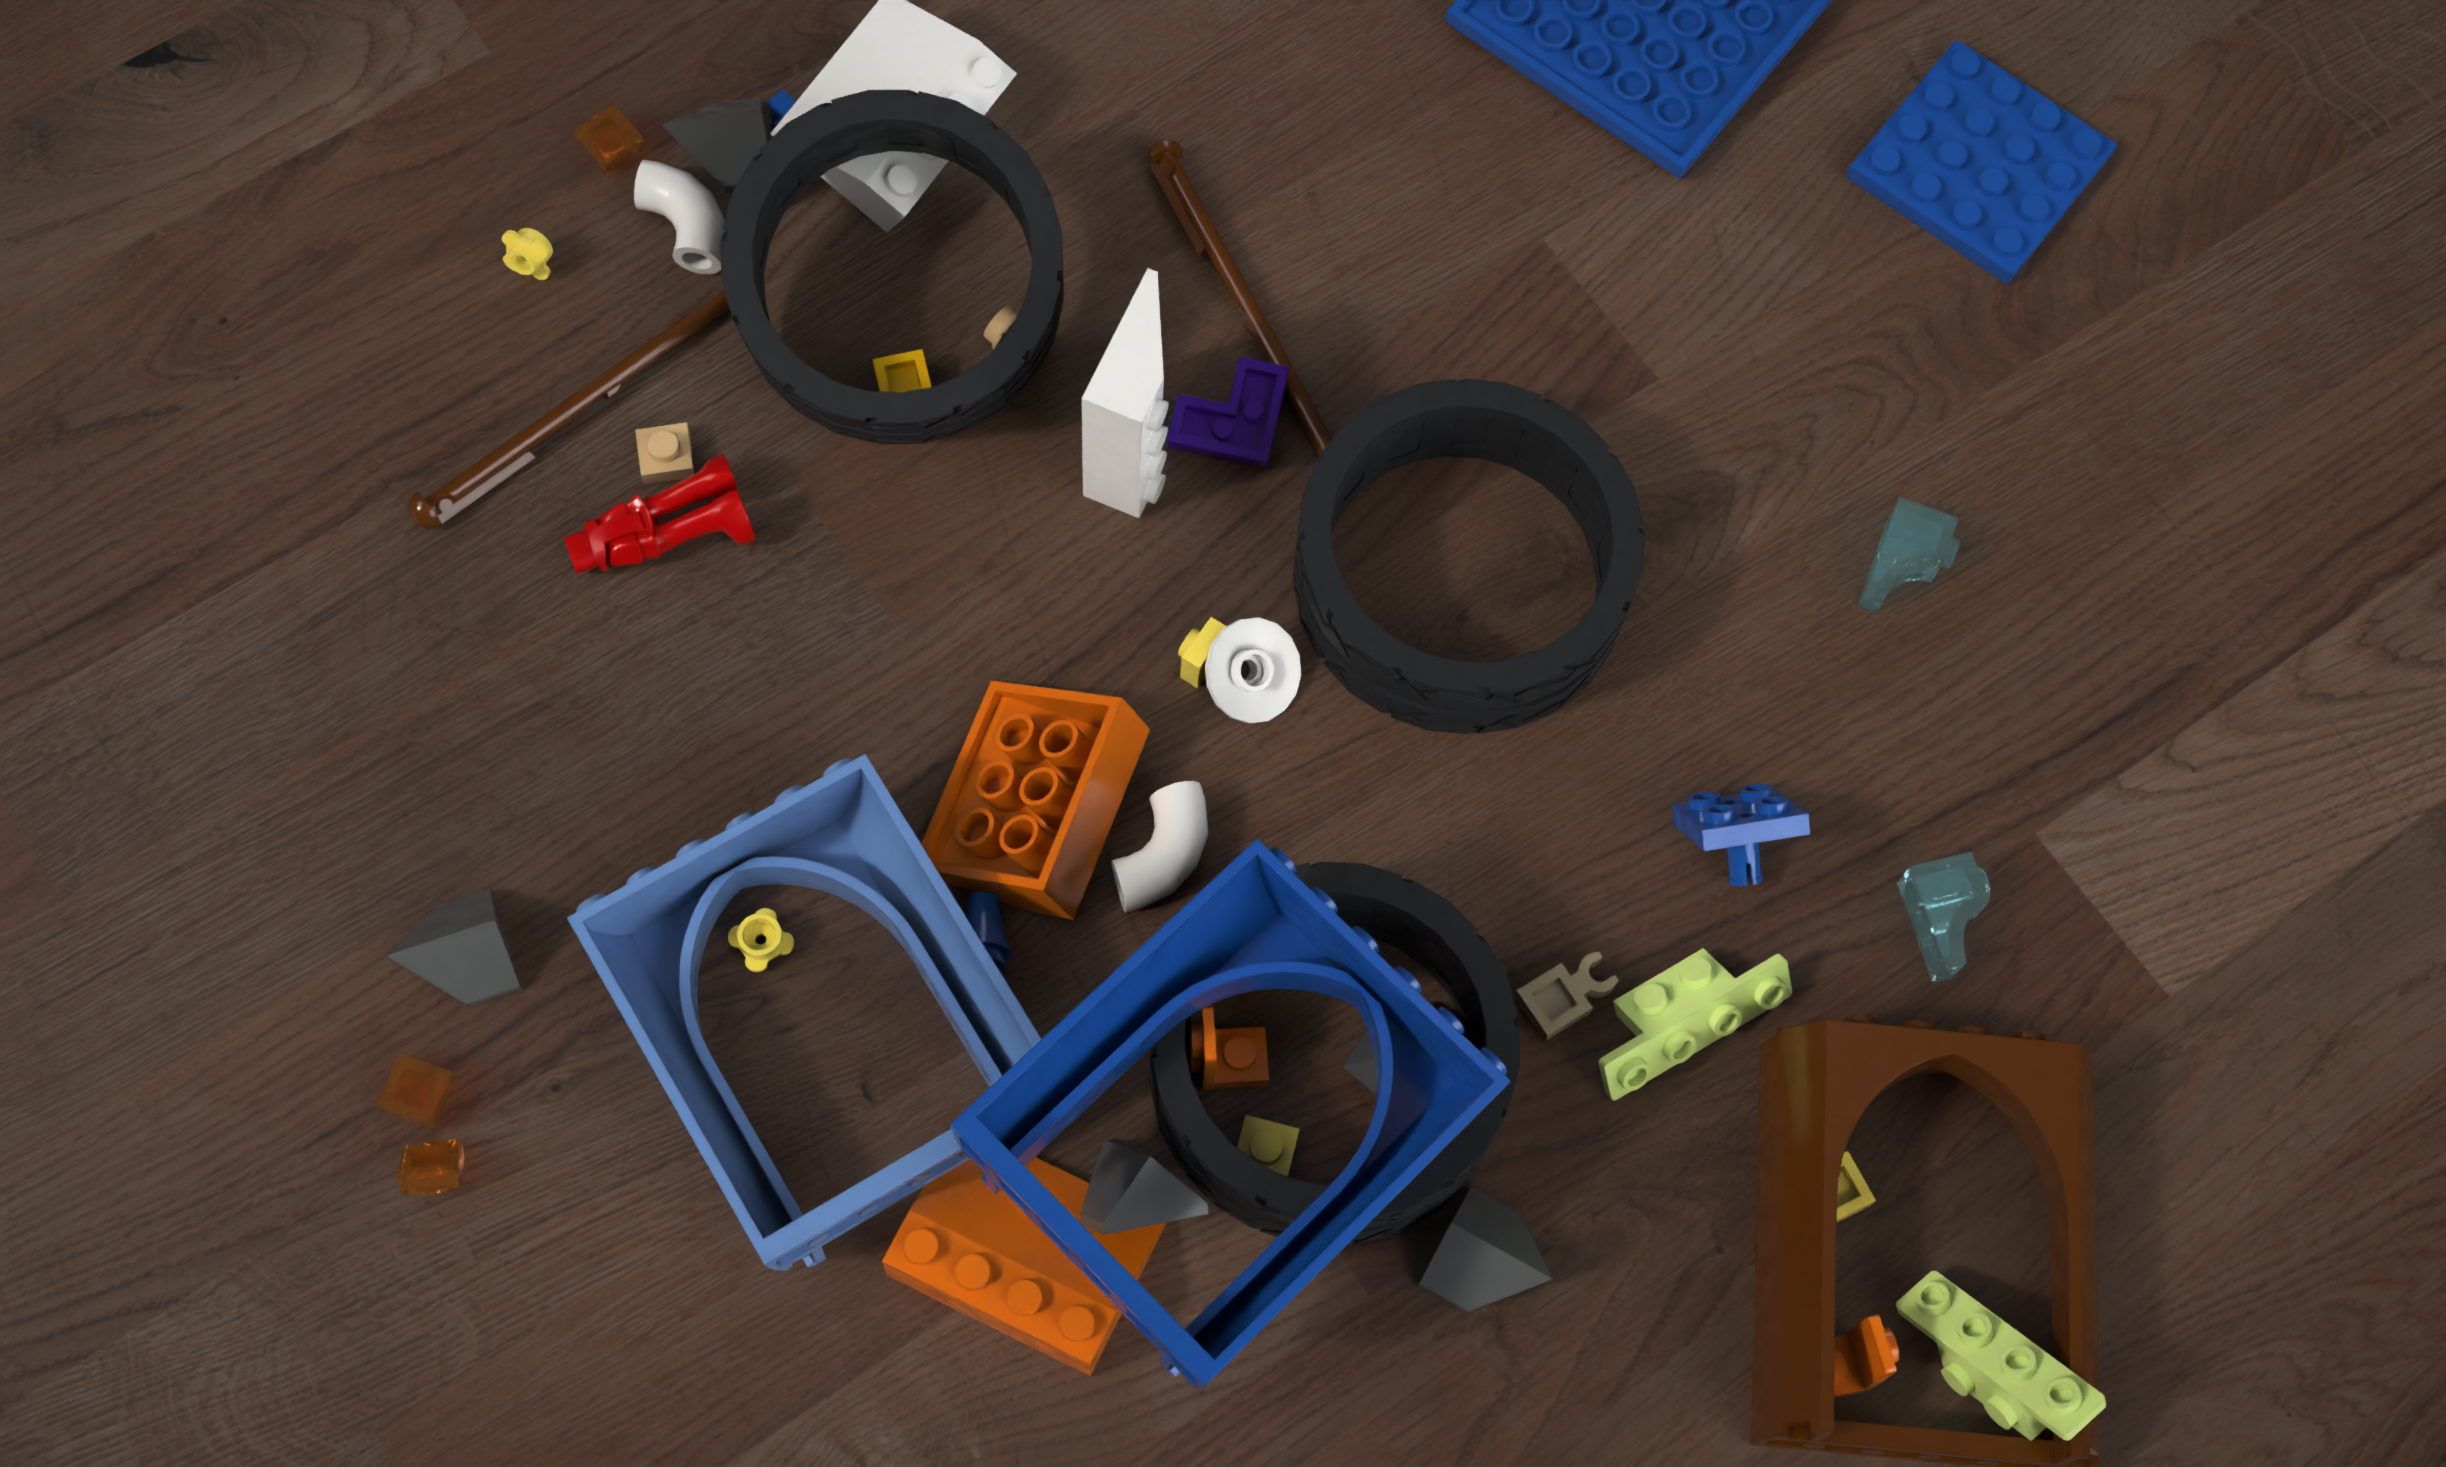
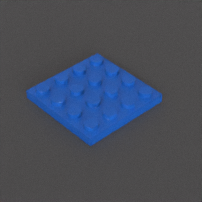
M1956 39L1853 161L1845 177L2008 285L2112 156L2118 144Z

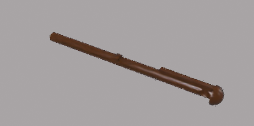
M1171 139L1156 141L1149 148L1147 154L1149 168L1152 169L1199 257L1207 252L1228 293L1247 314L1249 321H1245L1243 326L1247 333L1254 338L1266 362L1289 367L1284 395L1319 457L1332 438L1181 166L1179 159L1183 154V148L1179 143Z
M721 290L424 499L416 492L408 504L411 520L419 527L425 529L437 528L536 457L529 452L532 448L579 416L601 396L606 400L616 394L621 385L727 312L730 308L725 290Z

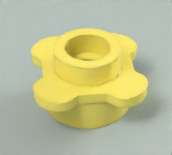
M523 228L518 232L513 230L506 231L502 236V241L506 245V254L503 257L506 266L522 275L532 274L538 280L547 279L551 274V270L546 263L553 254V248L549 240L540 232L530 228Z
M768 908L759 909L755 914L746 917L740 925L732 927L728 934L730 945L740 949L746 958L745 965L747 969L752 972L764 971L769 961L779 954H789L794 947L793 936L782 931L777 922L776 913ZM759 936H765L766 942L760 945L756 943V939Z

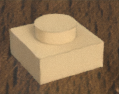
M687 422L635 430L643 484L686 479L695 474Z

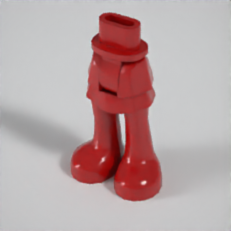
M724 453L708 459L699 472L672 487L644 498L636 494L626 504L620 502L595 520L590 519L584 522L585 530L564 537L577 574L596 567H600L602 572L609 571L607 559L612 567L642 564L646 559L661 558L663 553L678 545L713 532H724L737 545H747L757 541ZM708 499H715L668 522L657 525L655 521L689 505Z

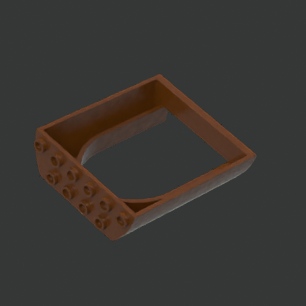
M1864 1015L1849 1016L1844 1021L1825 1019L1801 1026H1782L1777 1028V1035L1768 1039L1760 1046L1751 1445L1973 1467H2100L2099 1414L2068 1441L2063 1440L2054 1432L2053 1441L2041 1439L2030 1441L2027 1438L1834 1420L1837 1192L1842 1158L1849 1137L1869 1103L1901 1080L1922 1072L1953 1075L1974 1087L2007 1117L2028 1147L2039 1170L2050 1215L2052 1357L2099 1391L2093 1061L2090 1054L2077 1043L2046 1041V1035L2038 1032H2018L2012 1034L2011 1037L1990 1035L1989 1029L1978 1026L1960 1027L1956 1029V1032L1934 1030V1025L1925 1021H1907L1901 1023L1900 1026L1878 1024L1877 1018Z

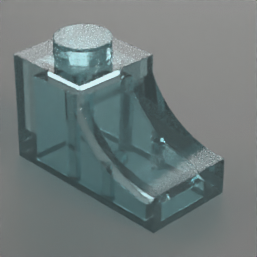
M1899 496L1886 520L1857 605L1877 612L1885 597L1896 587L1914 580H1923L1931 583L1941 566L1949 569L1955 559L1961 541L1953 537L1959 518Z
M1972 851L1910 866L1897 883L1932 983L1953 979L1967 963L1963 941L1966 923L1968 920L1975 919L1990 902L1991 890L1988 876L1982 867H1977Z

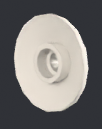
M1260 617L1239 619L1222 629L1210 645L1205 663L1207 688L1216 706L1230 718L1246 723L1264 722L1273 719L1284 712L1296 696L1301 678L1300 654L1292 637L1277 623ZM1243 661H1246L1250 668L1249 675L1245 679L1241 675Z

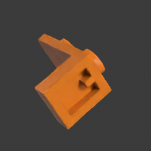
M1213 1006L1201 1009L1200 1023L1190 1024L1189 1062L1191 1073L1201 1072L1202 1090L1268 1086L1269 1069L1266 1028L1215 1029Z
M1879 1315L1866 1317L1848 1333L1835 1336L1834 1400L1870 1391L1897 1371L1895 1363L1899 1361L1898 1345L1891 1329L1888 1327L1883 1328Z

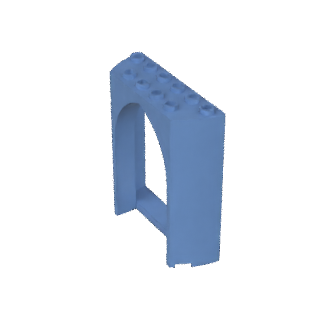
M866 754L853 761L850 758H846L832 764L826 769L822 778L805 787L803 785H796L788 788L777 796L773 805L756 814L754 812H746L737 816L727 824L724 832L707 841L705 839H698L686 844L677 852L676 858L658 868L649 866L637 871L629 877L626 882L627 885L607 896L606 894H597L586 899L577 907L576 913L567 917L762 1262L773 1270L787 1271L793 1266V1263L800 1259H803L807 1267L817 1265L826 1259L822 1246L970 1160V1158L964 1154L952 1129L812 1211L805 1215L802 1214L706 1046L698 1015V973L706 942L718 917L741 889L778 884L803 886L836 895L872 915L890 931L905 949L989 1088L1041 1040Z

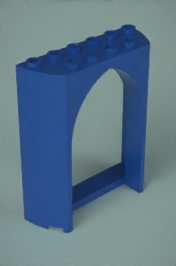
M1258 839L1246 848L950 1124L952 1132L964 1154L985 1172L981 1179L995 1195L1002 1189L1161 1352L1160 1364L1174 1377L1181 1373L1190 1386L1195 1388H1204L1511 1082L1505 1076L1507 1073L1505 1065L1493 1052L1484 1047L1478 1050L1462 1035L1464 1028L1450 1011L1441 1006L1435 1009L1420 995L1422 992L1420 984L1407 970L1400 966L1393 969L1378 954L1380 952L1379 946L1364 929L1358 926L1351 929L1336 914L1338 912L1336 904L1322 889L1316 886L1310 889L1295 875L1297 873L1296 867L1286 854L1276 847L1269 850ZM1296 989L1324 994L1357 1007L1372 1042L1377 1078L1373 1117L1362 1144L1348 1166L1336 1180L1185 1329L1025 1167L1165 1034L1195 1012L1217 1001L1257 990Z

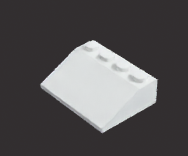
M878 0L770 134L774 136L786 123L820 104L832 103V99L866 90H911L916 93L921 91L956 100L984 116L1017 73L978 39L906 0ZM888 151L857 157L828 170L820 177L888 233L908 214L947 164L948 160L926 153Z
M1147 268L1081 398L1083 496L1137 518H1140L1147 502L1152 504L1157 502L1166 479V475L1161 474L1167 452L1161 449L1168 432V427L1162 424L1168 411L1169 402L1163 400L1164 373L1158 272Z

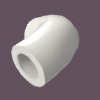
M642 160L635 179V207L639 210L663 215L673 223L676 230V243L672 257L677 264L699 274L719 272L721 270V238L726 230L723 229L725 219L713 193L689 172L661 162Z
M1177 782L1154 792L1149 798L1154 813L1155 825L1151 840L1142 850L1111 861L1117 892L1125 913L1142 909L1173 894L1198 866L1208 837L1206 800L1199 782Z

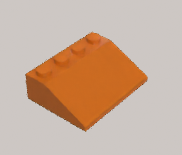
M991 681L921 843L943 881L974 893L980 891L995 893L999 896L1000 902L1028 912L1074 920L1150 728L1122 697Z
M1035 1157L1025 1167L1081 1223L1080 1212L1090 1183ZM972 1159L925 1185L909 1209L882 1260L886 1275L1091 1376L1122 1312L1002 1189L995 1195L981 1179L985 1172ZM1166 1223L1105 1235L1087 1227L1085 1228L1138 1281Z

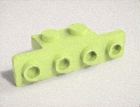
M1702 948L1615 999L1613 1003L1616 1016L1637 1037L1600 1058L1598 1063L1605 1093L1611 1100L1615 1101L1629 1092L1641 1088L1646 1082L1676 1064L1685 1062L1696 1052L1718 1039L1732 1034L1738 1027L1765 1011L1780 1005L1792 995L1787 960L1780 954H1776L1734 978Z
M1931 1271L1896 1302L1898 1314L1937 1343L1944 1367L1941 1373L1949 1386L1962 1396L1971 1394L1980 1401L1989 1416L2002 1428L2009 1430L2013 1427L2032 1441L2047 1427L2060 1438L2068 1441L2106 1407L2105 1396L1939 1272Z

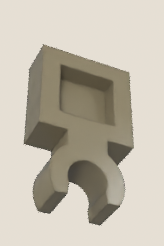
M1600 952L1586 955L1573 975H1570L1565 966L1560 963L1516 990L1514 998L1544 1042L1590 1014L1593 1007L1586 997L1602 998L1614 990L1619 981L1616 975L1609 977L1606 981L1598 982L1592 979L1589 974V969L1594 968L1600 963L1602 959Z

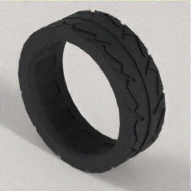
M866 90L832 99V103L820 104L786 123L759 150L761 153L751 160L732 193L723 226L726 232L723 233L721 238V279L731 316L733 315L734 324L766 381L794 409L836 434L879 444H924L970 430L1001 412L1028 385L1026 382L1033 379L1053 345L1062 312L1061 306L1064 302L1062 230L1050 190L1028 153L991 119L956 100L921 91L916 93L911 90ZM888 151L926 153L955 162L982 178L1008 204L1023 229L1032 257L1026 298L1012 328L992 353L960 376L935 387L902 393L862 390L836 382L805 364L778 336L771 324L765 300L764 272L770 242L783 214L804 188L836 166L860 156Z
M1467 378L1457 383L1455 379L1415 384L1382 397L1376 404H1370L1344 423L1315 462L1302 496L1295 548L1293 581L1296 587L1293 588L1300 622L1316 654L1326 659L1323 664L1347 691L1377 711L1391 713L1390 717L1428 731L1469 734L1475 731L1477 734L1515 729L1552 713L1585 689L1613 651L1643 571L1645 534L1638 525L1644 523L1636 491L1618 457L1607 451L1610 446L1586 421L1553 400H1541V394L1506 382ZM1445 456L1481 458L1511 467L1542 484L1565 505L1582 529L1594 562L1596 580L1595 602L1579 623L1550 645L1520 657L1490 662L1449 660L1417 650L1382 629L1361 609L1345 585L1333 553L1332 532L1342 512L1362 489L1382 475L1418 460Z
M1318 862L1310 866V863L1295 866L1297 870L1295 875L1310 889L1314 886L1322 889L1338 908L1336 914L1351 929L1355 926L1361 927L1372 938L1400 949L1429 971L1450 996L1465 1025L1468 1040L1478 1050L1484 1047L1493 1052L1507 1069L1505 1076L1511 1081L1349 1243L1359 1244L1394 1236L1423 1221L1441 1209L1469 1183L1491 1147L1507 1115V1108L1510 1105L1520 1069V1026L1518 1020L1514 1018L1518 1013L1505 971L1486 939L1476 934L1479 930L1450 901L1414 880L1402 879L1403 875L1367 864ZM1191 1015L1177 1024L1150 1048L1149 1084L1159 1130L1178 1165L1187 1172L1185 1175L1215 1206L1251 1228L1261 1229L1260 1232L1278 1237L1329 1185L1294 1180L1260 1165L1234 1146L1207 1115L1191 1081L1185 1051V1037L1192 1018Z

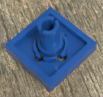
M1757 783L1745 785L1740 788L1739 794L1721 796L1717 792L1694 793L1688 796V802L1672 804L1674 825L1703 851L1726 848L1729 873L1728 883L1733 886H1748L1747 878H1751L1753 885L1763 881L1759 853L1760 842L1810 834L1809 813L1770 784Z

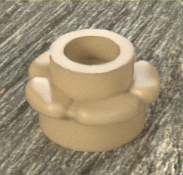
M1009 305L1002 308L993 317L984 331L983 336L992 343L993 350L1012 328L1018 312Z

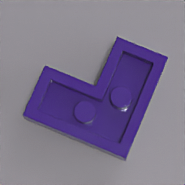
M1239 356L1228 404L1178 393L1167 439V448L1268 468L1289 375V367Z

